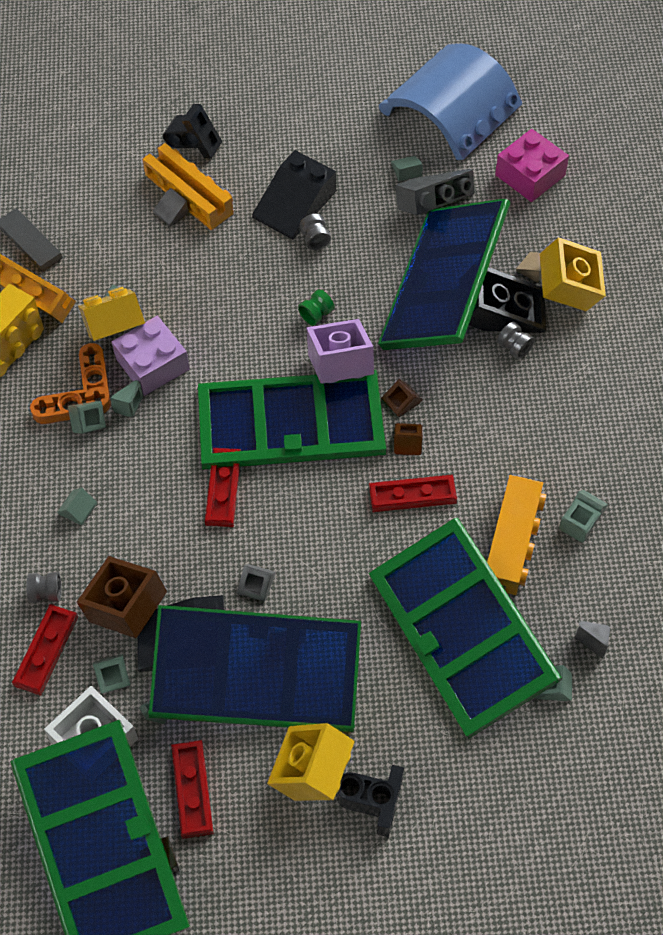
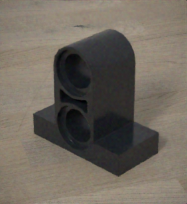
M192 104L186 115H176L162 135L166 144L173 148H198L203 158H212L223 142L201 104Z
M392 764L388 781L354 772L344 773L340 781V788L336 793L339 805L347 810L379 817L377 835L389 838L403 782L404 767ZM347 786H354L358 789V793L354 796H346L342 790ZM383 793L390 800L385 804H378L373 800V797L376 794Z

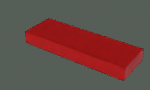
M213 448V453L241 451V449ZM234 463L233 467L217 468V465L211 466L205 526L234 527L240 465L238 463Z
M453 475L369 483L372 512L457 504Z
M52 604L49 605L12 681L14 687L40 696L42 695L78 619L76 612Z
M203 741L173 744L171 748L182 839L212 835L214 834Z

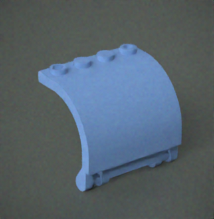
M449 44L436 53L432 59L427 61L422 68L391 93L387 99L379 104V109L386 116H389L396 107H409L421 112L443 133L456 160H463L523 103L510 76L493 57L472 45Z

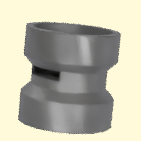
M320 214L308 215L300 222V229L303 235H305L306 245L311 250L322 249L331 241V235L328 229L325 228V220Z
M515 322L505 326L497 338V343L503 348L510 349V353L516 359L523 358L535 342V339L529 333L521 332V327Z
M59 572L48 573L47 576H41L39 573L28 574L26 589L29 603L40 602L42 599H48L50 602L61 600L62 590Z

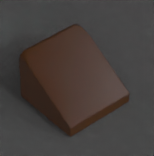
M398 379L381 397L398 417L420 404L423 400L408 383L401 379Z
M396 423L394 454L421 455L422 425Z

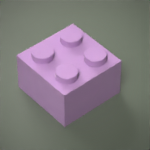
M158 315L145 322V324L139 325L111 341L117 362L132 381L137 380L140 382L144 396L190 370L187 351Z
M359 319L307 327L308 356L320 383H335L338 380L362 378L374 374L373 345Z

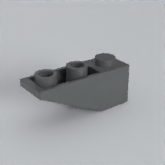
M472 169L418 177L395 185L398 210L414 215L422 214L475 194Z

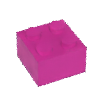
M530 129L498 154L495 175L530 202H533L566 175L569 155L534 129Z

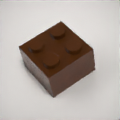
M108 556L77 600V604L90 623L137 638L166 595L167 590L155 570Z

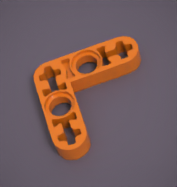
M88 343L81 347L79 351L83 383L82 390L41 396L32 401L30 410L33 419L37 423L49 424L70 420L69 410L63 408L69 401L82 404V400H86V403L95 402L96 398H101L103 412L106 413L110 409L111 398L105 357L101 346L95 343ZM90 354H95L94 360L96 365L90 364ZM99 374L102 376V379L97 383H90L88 381L91 375ZM56 404H58L59 411L57 412L55 407ZM47 407L46 413H40L41 408Z

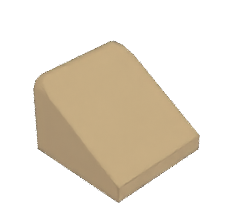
M530 252L516 268V271L537 283L542 279L540 253Z

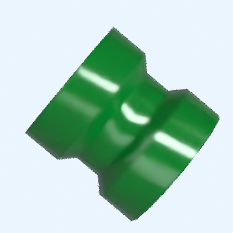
M321 289L316 290L311 295V299L304 300L298 305L299 314L311 326L317 325L322 320L323 315H329L335 309L331 297Z

